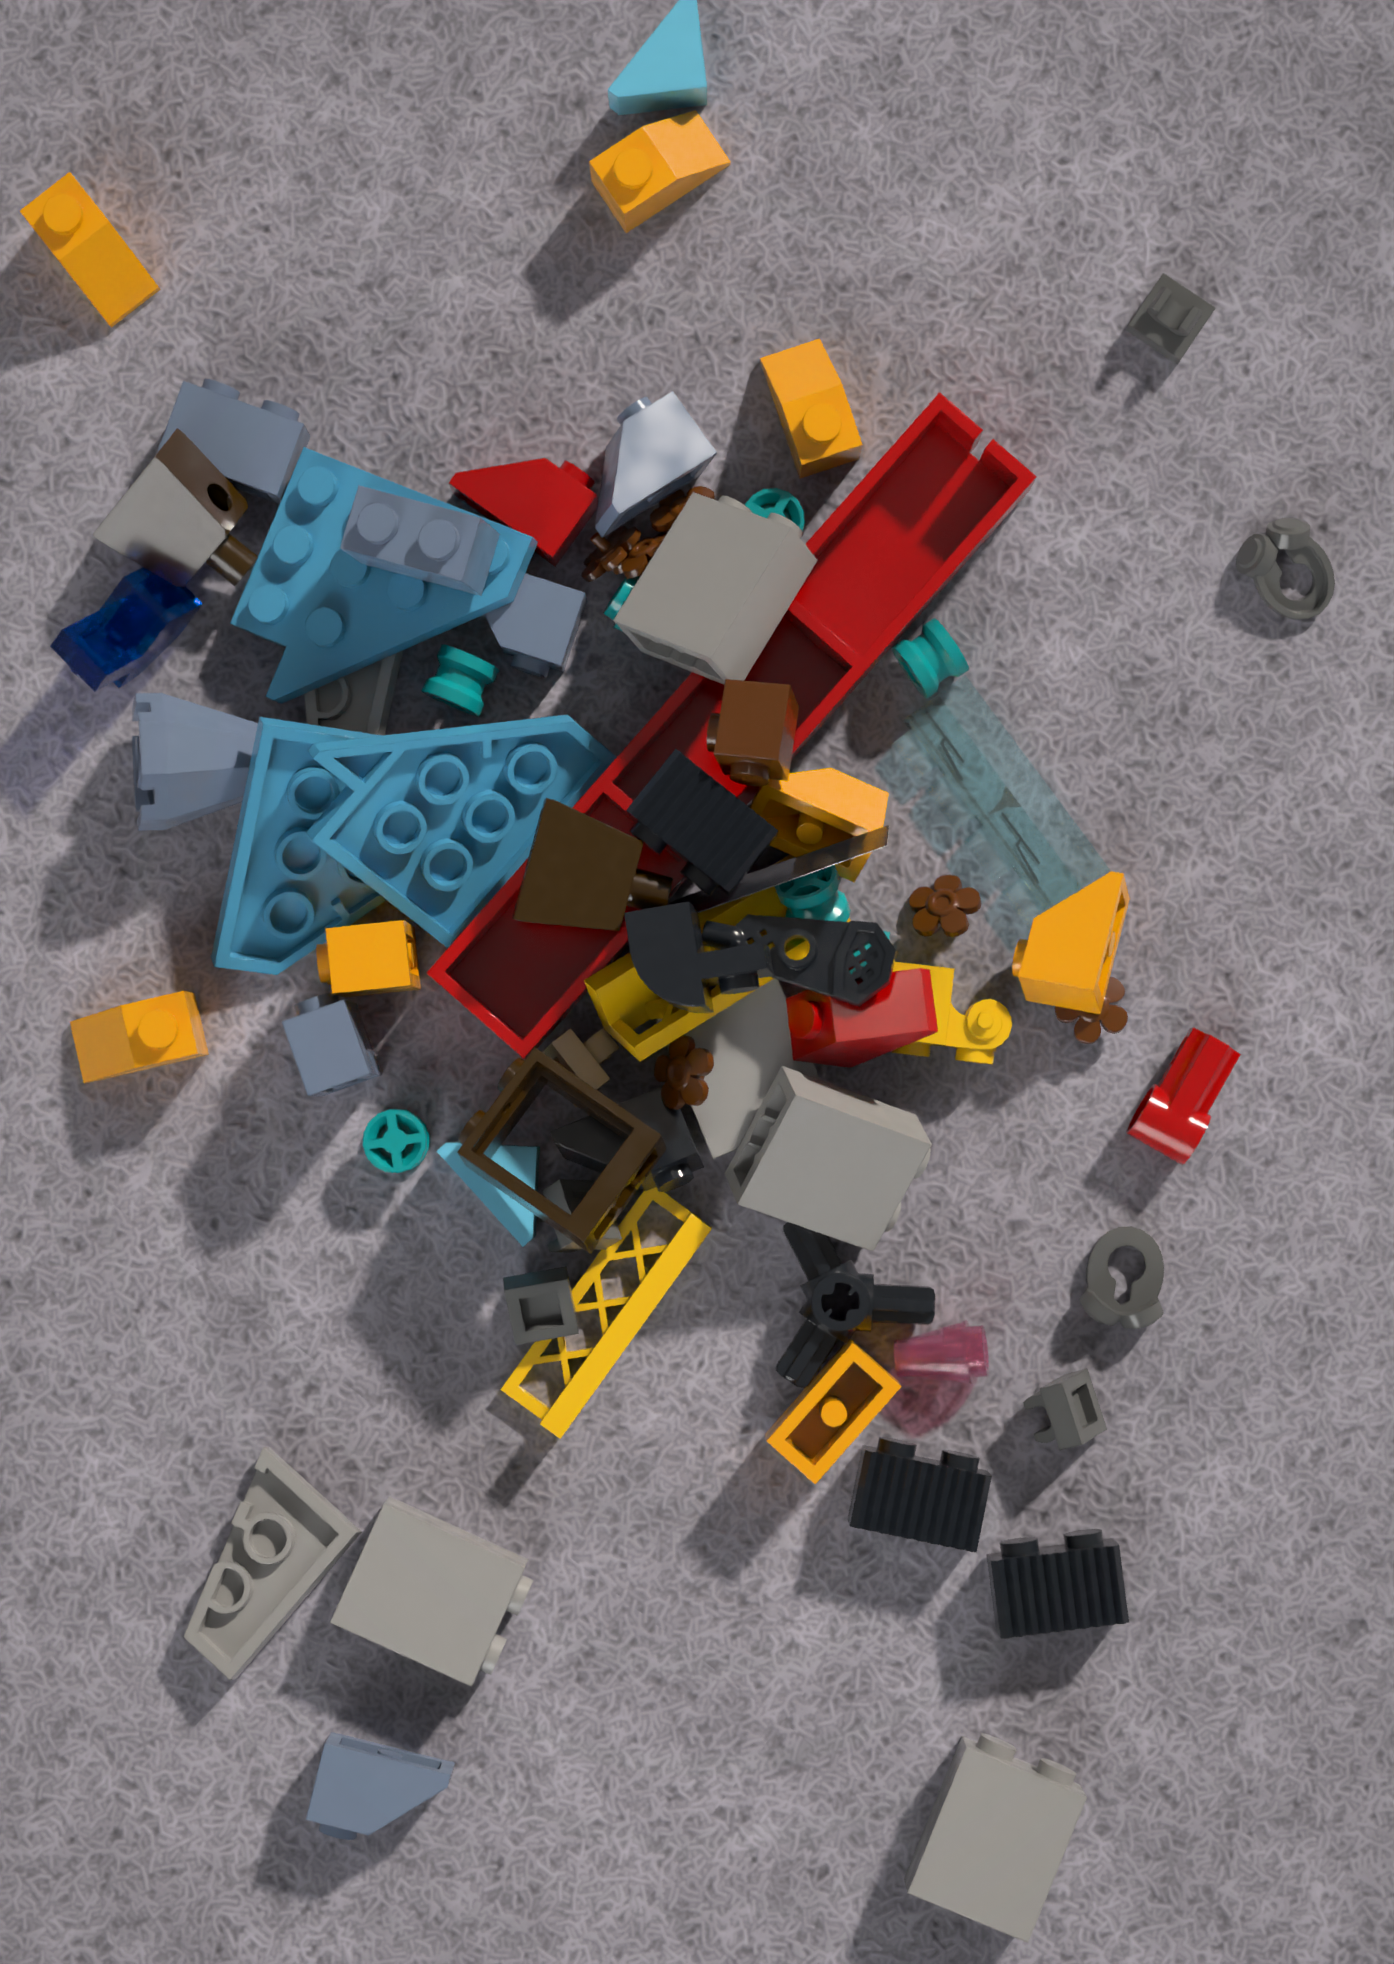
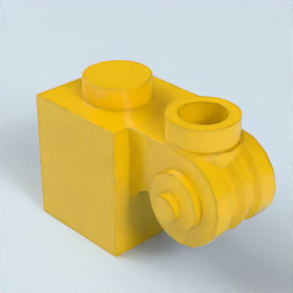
M895 962L892 972L917 968L930 970L938 1032L895 1049L891 1053L929 1057L931 1045L956 1048V1061L993 1065L996 1048L1002 1045L1009 1037L1012 1028V1019L1008 1009L998 1001L985 999L971 1005L965 1015L960 1014L951 1002L955 968Z

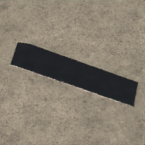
M889 825L746 874L729 896L719 888L711 896L701 890L683 896L667 905L689 901L700 913L888 846Z

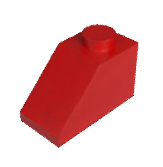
M546 458L457 472L449 481L453 495L487 519L532 536L538 541L534 552L555 567L598 507V495L591 490L595 481L580 468L564 460L560 467Z
M917 968L892 972L890 984L860 1007L808 989L786 998L793 1061L851 1068L938 1032L929 969ZM862 979L856 981L858 985L863 982Z

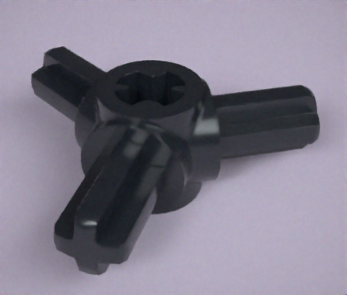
M789 1222L783 1225V1233L808 1280L800 1285L807 1300L799 1313L806 1319L776 1364V1371L790 1383L801 1388L808 1387L837 1341L841 1340L847 1344L855 1331L871 1332L872 1322L929 1325L933 1322L935 1316V1292L933 1288L929 1286L874 1284V1274L858 1273L852 1260L844 1263L841 1262L829 1236ZM835 1283L849 1284L851 1286L848 1290L849 1295L855 1292L858 1293V1307L848 1308L845 1319L832 1318L829 1316L832 1313V1308H828L825 1311L822 1308V1295L833 1294Z

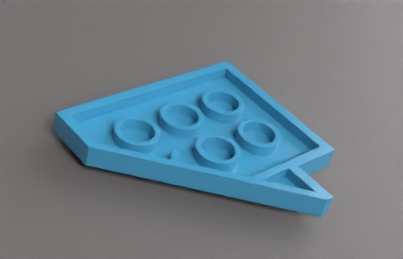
M303 447L230 624L286 647L265 696L283 704L513 602L538 541L532 536ZM358 485L477 516L495 529L500 536L482 596L361 564L340 549Z
M568 714L314 743L308 750L312 758L347 786L306 833L312 842L445 947L449 948L528 858L544 799L556 800L572 808L617 757Z
M259 717L211 955L214 967L278 975L316 949L317 944L325 943L327 941L325 928L349 926L386 901L375 890L312 842L306 833L347 786L312 758L308 752L310 747L314 743L382 735Z

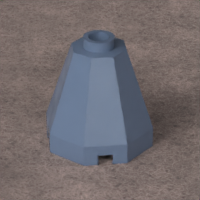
M135 693L132 706V721H138L139 736H132L134 801L136 812H139L137 819L138 831L166 830L241 803L258 723L163 693Z

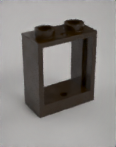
M534 1048L525 1061L517 1058L506 1069L497 1086L501 1093L487 1112L483 1110L477 1111L466 1123L459 1136V1142L463 1145L457 1153L469 1169L591 1254L667 1148L661 1134L540 1050ZM545 1085L625 1139L623 1145L571 1215L491 1160Z

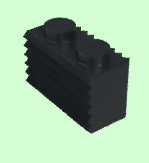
M677 749L673 751L626 810L627 815L636 821L629 832L637 839L643 841V844L657 855H660L666 847L671 849L687 862L680 873L709 896L717 888L729 896L778 835V830L774 826L769 824L753 809L748 807Z
M879 1437L877 1448L866 1445L862 1446L848 1514L850 1527L969 1552H977L992 1478L988 1470L978 1469L979 1457L951 1450H942L940 1461L915 1456L916 1444L887 1437Z
M1100 1529L1068 1532L1063 1534L1064 1544L1039 1547L1038 1538L1036 1537L1014 1538L1001 1541V1552L986 1554L995 1627L1000 1638L1008 1639L1026 1635L1129 1623L1119 1544L1113 1538L1103 1539L1102 1530Z

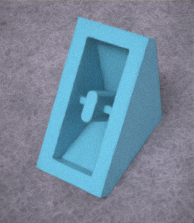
M679 0L608 88L609 108L615 113L626 115L707 105V81L697 0Z
M446 1142L437 1150V1153L521 1246L524 1247L536 1236L537 1216L469 1169L457 1153L463 1145L462 1143ZM502 1144L491 1160L538 1192L540 1146Z

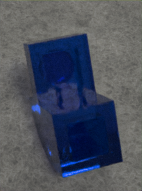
M142 567L121 579L99 611L62 629L50 647L68 664L70 670L94 692L112 682L120 688L142 673L182 633L203 603L186 586L176 587L145 567Z

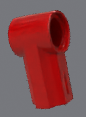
M1194 1027L1190 1028L1159 1084L1152 1085L1142 1099L1128 1125L1126 1133L1179 1164H1185L1201 1141L1211 1119V1115L1208 1112L1241 1054L1212 1035L1206 1034Z

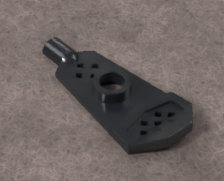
M747 914L736 926L707 920L702 932L703 946L717 949L749 945L747 941L751 938L754 940L752 944L763 942L768 947L769 944L774 943L775 947L770 949L774 976L769 977L858 1007L890 984L897 954L892 943L878 923L842 922ZM765 930L767 934L762 937L760 933ZM803 938L810 944L809 953L801 960L790 959L785 953L786 945L792 939ZM870 944L871 947L866 950L864 946ZM859 951L860 954L855 957L853 953ZM866 961L867 964L862 967L860 964ZM855 968L856 972L851 974L849 971ZM862 979L863 982L858 985L856 981Z

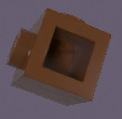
M725 679L720 713H711L709 718L707 749L709 752H714V756L723 774L730 775L732 781L748 786H765L769 783V779L788 781L799 705L791 686Z

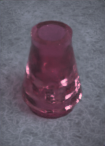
M965 1320L910 1338L894 1340V1358L898 1378L918 1377L973 1384L974 1378L989 1376V1355L984 1325L969 1326L968 1321Z

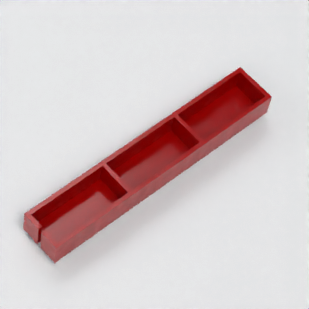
M940 392L807 541L805 545L818 561L744 680L791 686L799 705L791 761L1025 497L1037 477L994 439L984 448L980 460L973 456L971 452L977 446L983 429ZM692 672L572 808L633 836L629 830L636 821L627 815L626 810L675 749L680 751L749 807L760 786H748L732 781L730 775L723 774L714 756V752H709L707 749L709 718L711 713H720L724 684ZM643 844L637 868L673 878L668 900L687 880L680 873L686 865V861L668 847L660 855H657ZM528 858L427 971L431 978L523 1059H526L534 1048H539L588 992L584 980L613 963L629 946L625 915L619 931L522 922L512 919ZM626 906L625 913L640 909Z

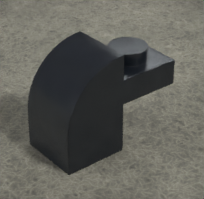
M689 901L624 913L631 958L638 975L656 995L681 1010L694 1013H713L711 986L719 985L721 994H737L760 988L758 978L774 976L770 949L763 942L704 952L698 910Z

